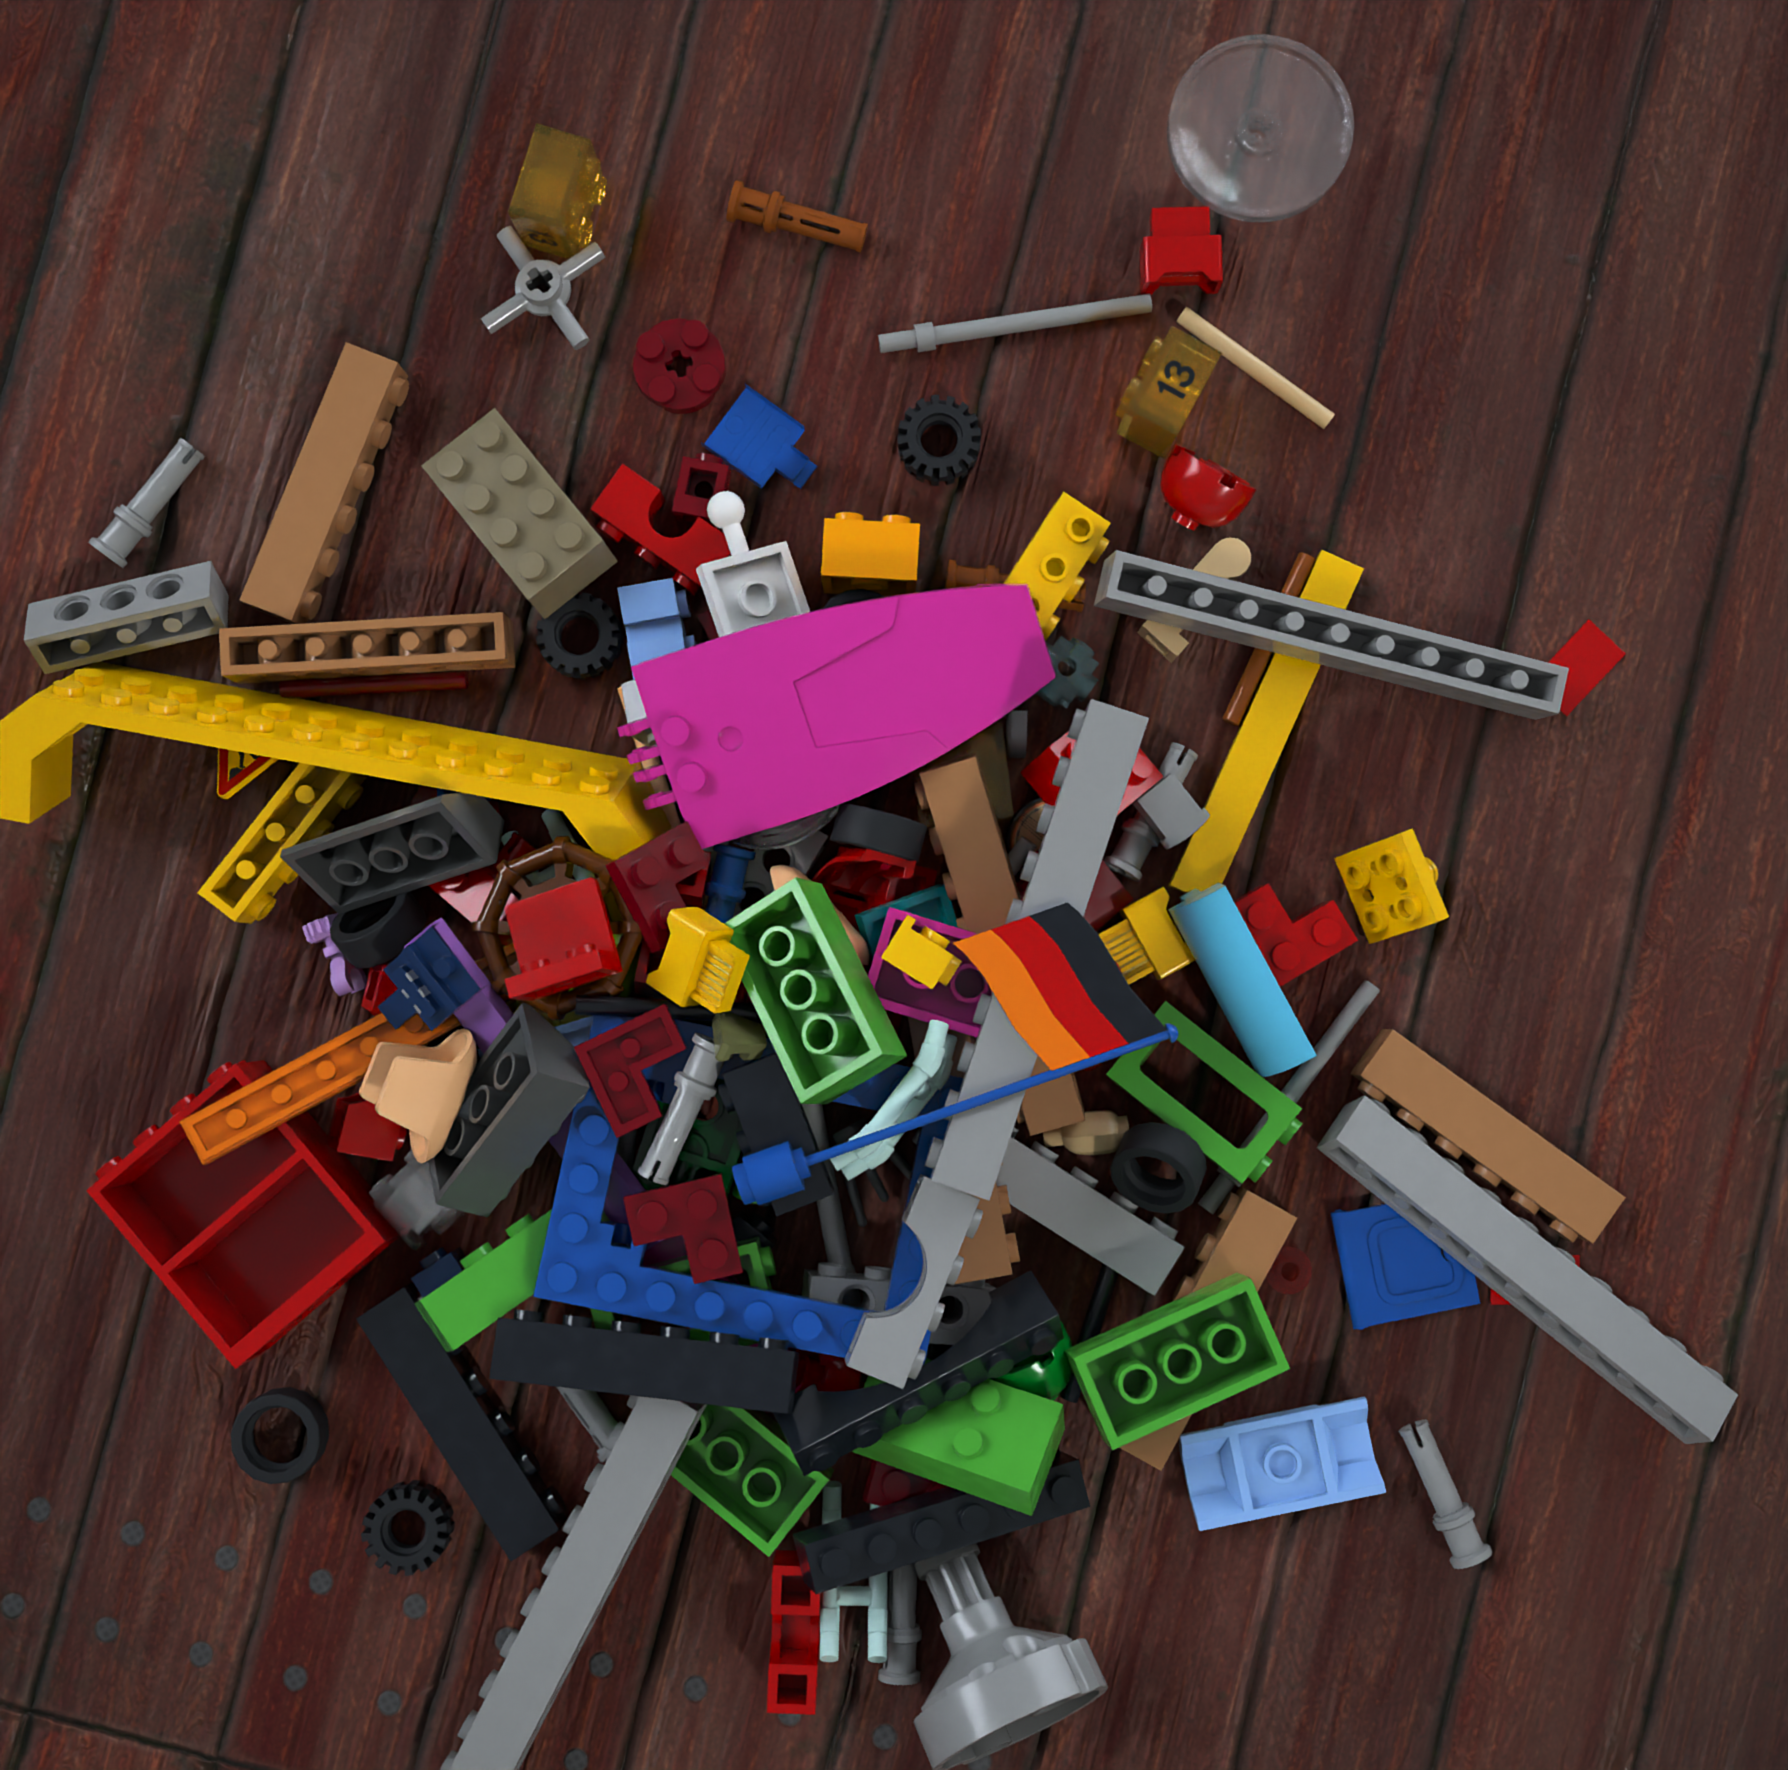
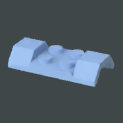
M1359 1397L1320 1406L1314 1404L1226 1422L1223 1426L1181 1434L1179 1437L1180 1456L1189 1499L1199 1531L1386 1493L1385 1484L1375 1461L1367 1424V1399Z

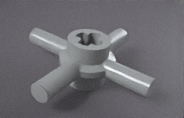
M507 226L497 234V238L520 272L515 281L516 295L480 318L490 334H493L525 311H528L537 316L551 315L574 350L584 347L590 339L566 304L571 295L570 281L606 258L596 242H593L561 265H558L549 260H535L513 227ZM544 283L545 286H547L548 288L550 287V289L547 292L542 293L541 290H539L538 288L536 289V287L539 284Z

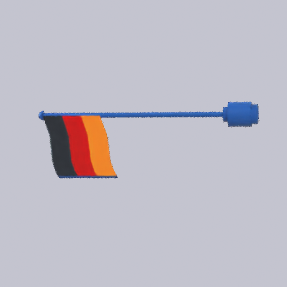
M1068 902L956 941L952 944L962 951L981 972L1014 1029L1050 1070L805 1156L802 1147L793 1150L789 1141L742 1157V1163L732 1166L737 1189L744 1205L757 1202L760 1206L805 1190L803 1179L812 1176L809 1168L811 1165L1169 1039L1173 1043L1178 1038V1029L1170 1023L1165 1024L1164 1027L1133 992L1098 933Z

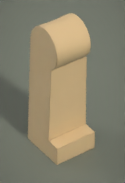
M1229 537L1222 539L1213 546L1193 570L1237 581L1250 566V549L1245 542L1238 538ZM1147 620L1137 632L1171 663L1189 644L1180 635L1183 629Z

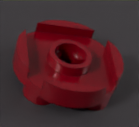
M676 318L662 321L640 335L633 357V371L642 394L651 403L653 402L657 406L663 407L665 411L674 414H688L706 407L715 398V393L720 389L721 383L723 384L726 376V361L719 340L707 329L703 322ZM676 356H682L685 360L690 359L693 365L686 367L687 375L683 377H678L674 370L667 371V366L673 363V358Z

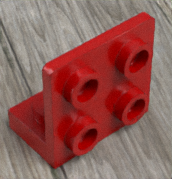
M589 877L505 906V914L521 974L504 979L509 999L533 1001L623 972L600 885L596 878Z

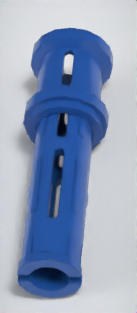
M717 844L713 846V850L717 854L712 876L705 885V895L709 896L705 912L725 923L733 918L736 903H742V899H745L746 891L743 890V883L748 863L755 859L756 852Z

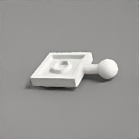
M729 491L718 492L709 500L707 514L710 521L716 527L723 530L731 556L701 564L696 568L719 637L774 620L810 612L787 542L784 541L750 551L740 524L745 513L743 501L738 495Z

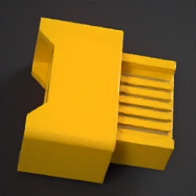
M1164 887L1121 909L1119 913L1123 921L1098 934L1113 960L1119 965L1128 985L1153 972L1157 980L1163 979L1195 961L1190 949L1184 943L1166 910L1170 896Z
M699 907L672 909L667 917L670 937L659 969L648 974L646 983L680 1007L702 1005L714 1014L731 1011L750 955L730 943L734 933L732 928Z

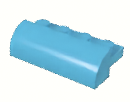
M1218 882L1204 891L1195 888L1180 896L1181 903L1168 909L1254 1070L1262 1077L1271 1076L1294 1068L1317 1056L1226 886Z

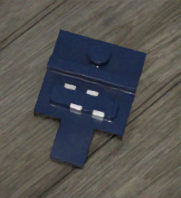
M437 924L431 926L415 942L403 949L402 953L383 969L398 989L383 1001L378 1008L395 1030L418 1013L432 1031L485 988H479L433 929Z

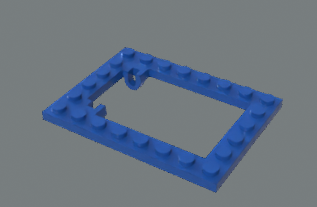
M594 1015L589 1039L636 1017ZM674 1019L688 1049L643 1070L656 1100L662 1103H671L678 1088L674 1085V1076L677 1071H683L695 1045L692 1041L694 1033H700L713 1038L711 1026ZM766 1038L767 1045L761 1057L776 1052L770 1038ZM734 1054L733 1058H729V1060L724 1062L717 1078L724 1079L722 1074L725 1071L753 1060L744 1061L739 1057L740 1054ZM893 1064L832 1102L878 1111L911 1067ZM950 1075L941 1090L935 1092L917 1117L944 1108L949 1090L959 1092L963 1078ZM589 1081L590 1088L584 1100L576 1104L573 1109L533 1297L710 1332L740 1335V1338L759 1341V1337L788 1340V1347L845 1358L863 1312L880 1311L718 1279L694 1284L692 1274L643 1265L647 1243L638 1246L633 1245L629 1224L602 1221L619 1137L616 1138ZM941 1119L920 1127L903 1215L920 1174L931 1178L933 1169L926 1167L925 1162L933 1138L943 1140L949 1123L948 1120ZM903 1220L901 1221L884 1311L904 1302L916 1288L922 1273L923 1256L919 1241ZM613 1243L625 1244V1245H629V1246H631V1247L623 1246V1245H618V1244H613ZM927 1330L920 1349L926 1351V1355L931 1335L929 1330ZM926 1355L922 1366L925 1365Z

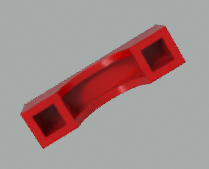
M386 963L370 968L361 1007L370 1012L374 1017L382 1013L378 1006L398 989L383 970L389 965ZM359 1092L337 1099L326 1144L336 1152L393 1161L395 1150H400L403 1146L406 1128L379 1115L375 1110V1104L363 1099Z

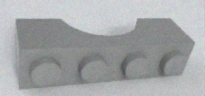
M920 1174L902 1220L913 1231L919 1241L923 1256L921 1277L912 1294L898 1306L880 1312H863L845 1356V1362L848 1367L901 1389L904 1388L908 1377L914 1380L917 1378L926 1355V1351L920 1349L927 1330L933 1333L936 1331L945 1309V1304L939 1302L946 1283L954 1285L960 1274L964 1257L959 1256L958 1253L965 1236L971 1239L974 1237L982 1219L983 1211L977 1209L980 1201L979 1198L932 1182L930 1177Z

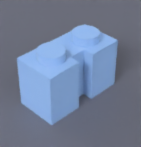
M673 578L617 588L623 624L628 640L627 647L631 667L640 662L696 645L694 635L686 636L683 618L691 617L686 589L678 591Z

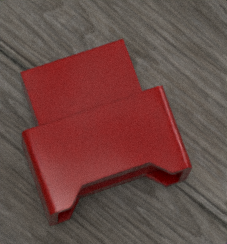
M1209 206L1152 208L1149 215L1150 236L1143 237L1139 249L1141 295H1152L1160 286L1197 285L1205 294L1218 293L1223 283L1222 236L1210 235Z

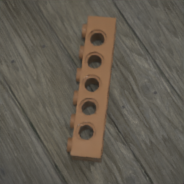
M504 612L219 629L221 676L238 684L515 668L513 621Z

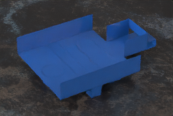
M745 383L746 388L706 442L704 444L701 442L702 446L715 456L722 458L725 465H729V468L735 469L761 489L774 471L802 489L817 469V465L811 462L809 457L793 447L805 431L804 425Z

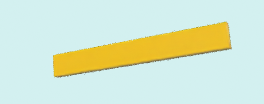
M1321 550L1317 555L1299 598L1346 610L1364 568ZM1273 653L1205 803L1204 808L1208 811L1210 817L1191 835L1168 885L1169 887L1187 893L1195 888L1204 891L1218 882L1223 883L1320 668V664Z

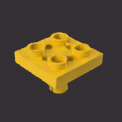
M1413 828L1334 858L1369 944L1437 923L1449 917L1435 884L1438 880L1437 867L1432 860L1424 857ZM1369 890H1371L1374 899H1372Z

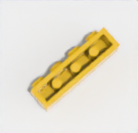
M1065 492L1055 502L1003 583L1028 584L1045 641L1060 620L1053 613L1062 599L1070 603L1084 583L1085 579L1078 575L1087 560L1095 564L1110 542L1103 535L1111 523Z
M299 763L197 893L234 922L252 924L254 920H262L274 907L276 899L273 896L283 883L289 884L298 877V874L280 858L282 850L332 833L334 824L331 822L342 808L348 810L357 802L363 792V787L360 785L367 777L363 774Z

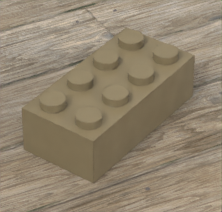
M495 408L421 465L544 619L618 562L602 538Z

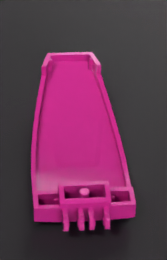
M977 584L970 587L915 592L853 602L774 620L640 662L632 666L631 669L647 717L617 727L620 737H629L641 733L642 730L651 728L656 744L632 750L631 753L627 754L629 764L661 755L662 763L636 771L633 775L637 783L648 782L658 778V776L667 774L672 790L660 791L649 795L648 798L643 800L645 809L649 810L677 801L684 822L688 821L701 848L704 849L832 808L914 771L965 742L1015 709L1056 678V672L1028 584Z

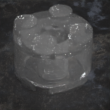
M411 1149L404 1158L407 1165L394 1177L392 1174H389L378 1181L369 1194L375 1200L373 1206L412 1250H416L428 1244L422 1236L432 1229L438 1235H441L466 1212L436 1205L429 1160L422 1164L417 1162Z

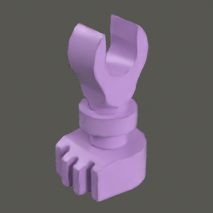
M336 913L309 922L307 925L302 926L307 942L312 944L325 941L326 948L322 950L326 959L331 958V985L338 996L341 997L350 992L353 994L365 989L367 979L363 969L350 964L331 940L330 928L334 918L338 915Z

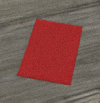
M1590 619L1548 662L1569 668L1560 711L1566 716L1572 712L1626 654Z

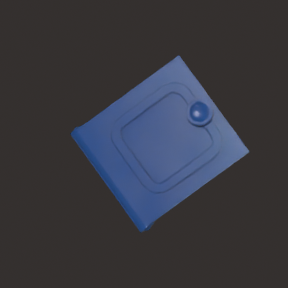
M1386 1203L1350 1211L1337 1209L1330 1213L1353 1329L1363 1330L1373 1325L1481 1304L1475 1275L1443 1250V1254L1448 1260L1446 1261L1442 1256L1441 1247Z

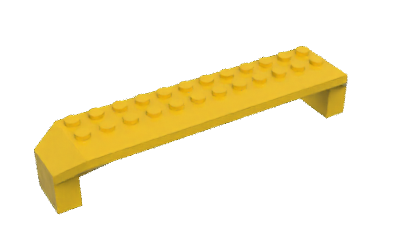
M103 662L91 663L82 669L75 670L73 674L62 680L54 681L53 685L36 693L0 720V819L30 824L71 796L73 735L86 725L91 724L563 811L591 849L612 860H616L671 829L662 806L649 810L645 809L643 800L655 792L650 781L637 783L635 781L633 773L643 769L641 762L629 764L628 759L300 698H284L278 694ZM612 891L604 896V900L612 922L622 921Z

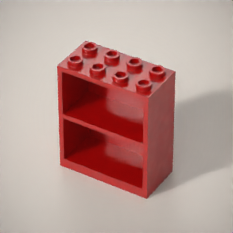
M242 1060L234 1065L229 1061L217 1068L208 1076L207 1081L210 1085L198 1096L190 1093L178 1101L170 1109V1113L173 1115L171 1119L160 1128L155 1124L138 1135L132 1142L136 1148L124 1159L116 1156L104 1164L95 1173L99 1180L86 1190L235 1370L269 1350L407 1231L345 1155L336 1152L326 1144L328 1135L308 1111L297 1115L215 1161L202 1165L179 1121L271 1073L273 1070L265 1060L251 1062Z

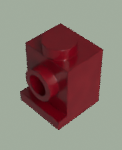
M697 453L695 458L683 456L672 507L676 521L694 524L697 518L701 517L715 528L721 530V528L716 527L710 521L707 514V505L716 493L728 491L732 474L729 465L723 464L722 458L705 453ZM704 485L710 486L713 489L712 495L707 499L697 497L696 492L699 487Z

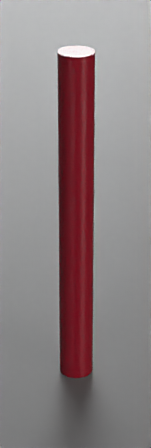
M464 670L280 681L279 691L280 696L284 698H307L468 689L469 681L468 673Z

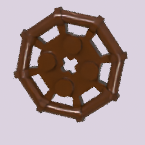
M557 836L553 843L509 862L503 859L496 866L499 872L478 920L472 922V932H477L494 981L491 988L497 995H508L504 979L521 974L518 961L509 966L498 935L511 934L508 922L500 921L499 919L512 889L515 888L521 893L520 900L577 882L572 879L574 864L599 875L597 880L603 900L604 896L612 891L622 921L612 922L605 900L604 904L612 933L622 935L616 948L623 972L595 980L571 991L567 989L533 1001H518L547 1013L551 1020H563L567 1013L575 1010L576 995H612L618 997L624 991L623 981L643 936L639 925L634 921L605 865L614 860L571 842L569 836ZM554 863L555 877L533 886L531 881L525 876Z

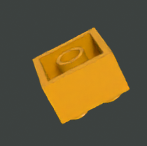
M840 512L835 514V519L824 518L821 566L824 593L840 594L846 590L855 589L870 590L880 593L884 597L915 593L920 524L911 523V518L901 515H886L882 517V521H865L861 514Z

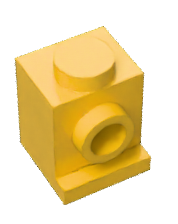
M907 914L881 958L932 990L937 982L947 986L962 960L945 950L950 941L926 926L923 927L920 934L911 929L916 919Z

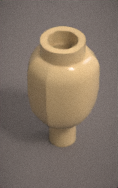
M1111 1110L1085 1112V1121L1043 1132L1045 1147L1064 1145L1070 1152L1078 1155L1113 1153L1117 1151L1124 1133L1129 1130L1127 1115L1117 1116Z

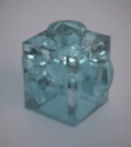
M1060 636L1054 646L1046 642L1056 672V678L1041 688L1036 694L1055 707L1060 703L1065 708H1068L1075 697L1083 702L1099 681L1098 678L1092 675L1099 664L1092 658L1095 652L1084 642L1074 637L1068 641ZM1064 661L1075 669V673L1071 676H1063L1058 671V664Z

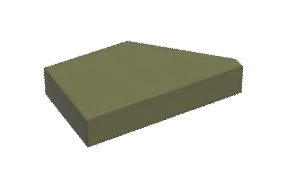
M730 1011L715 1014L712 1021L716 1060L727 1061L731 1054H740L739 1057L744 1061L760 1059L767 1045L764 1026Z

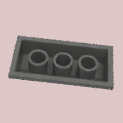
M466 793L446 794L283 849L280 858L338 914L497 863L505 820L483 796Z
M522 1003L477 1062L468 1084L462 1107L452 1125L445 1146L435 1157L429 1160L436 1205L488 1217L498 1203L508 1196L511 1187L524 1170L531 1167L536 1155L550 1137L557 1134L562 1122L576 1104L584 1100L590 1088L589 1079L574 1046L531 1005Z

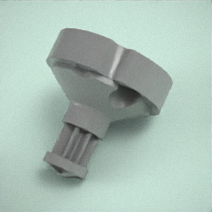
M977 1543L914 1564L919 1579L927 1581L942 1616L943 1622L940 1624V1628L951 1653L947 1665L921 1707L922 1712L913 1721L933 1770H948L960 1764L966 1765L1009 1747L1077 1712L1099 1698L1108 1689L1104 1676L1085 1638L1073 1641L1067 1635L1013 1625L1002 1599L999 1596L994 1597L977 1556L980 1550Z

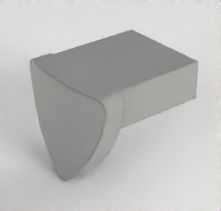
M1173 772L1132 803L1159 837L1160 843L1166 850L1186 840L1210 817V814L1204 807L1201 809Z

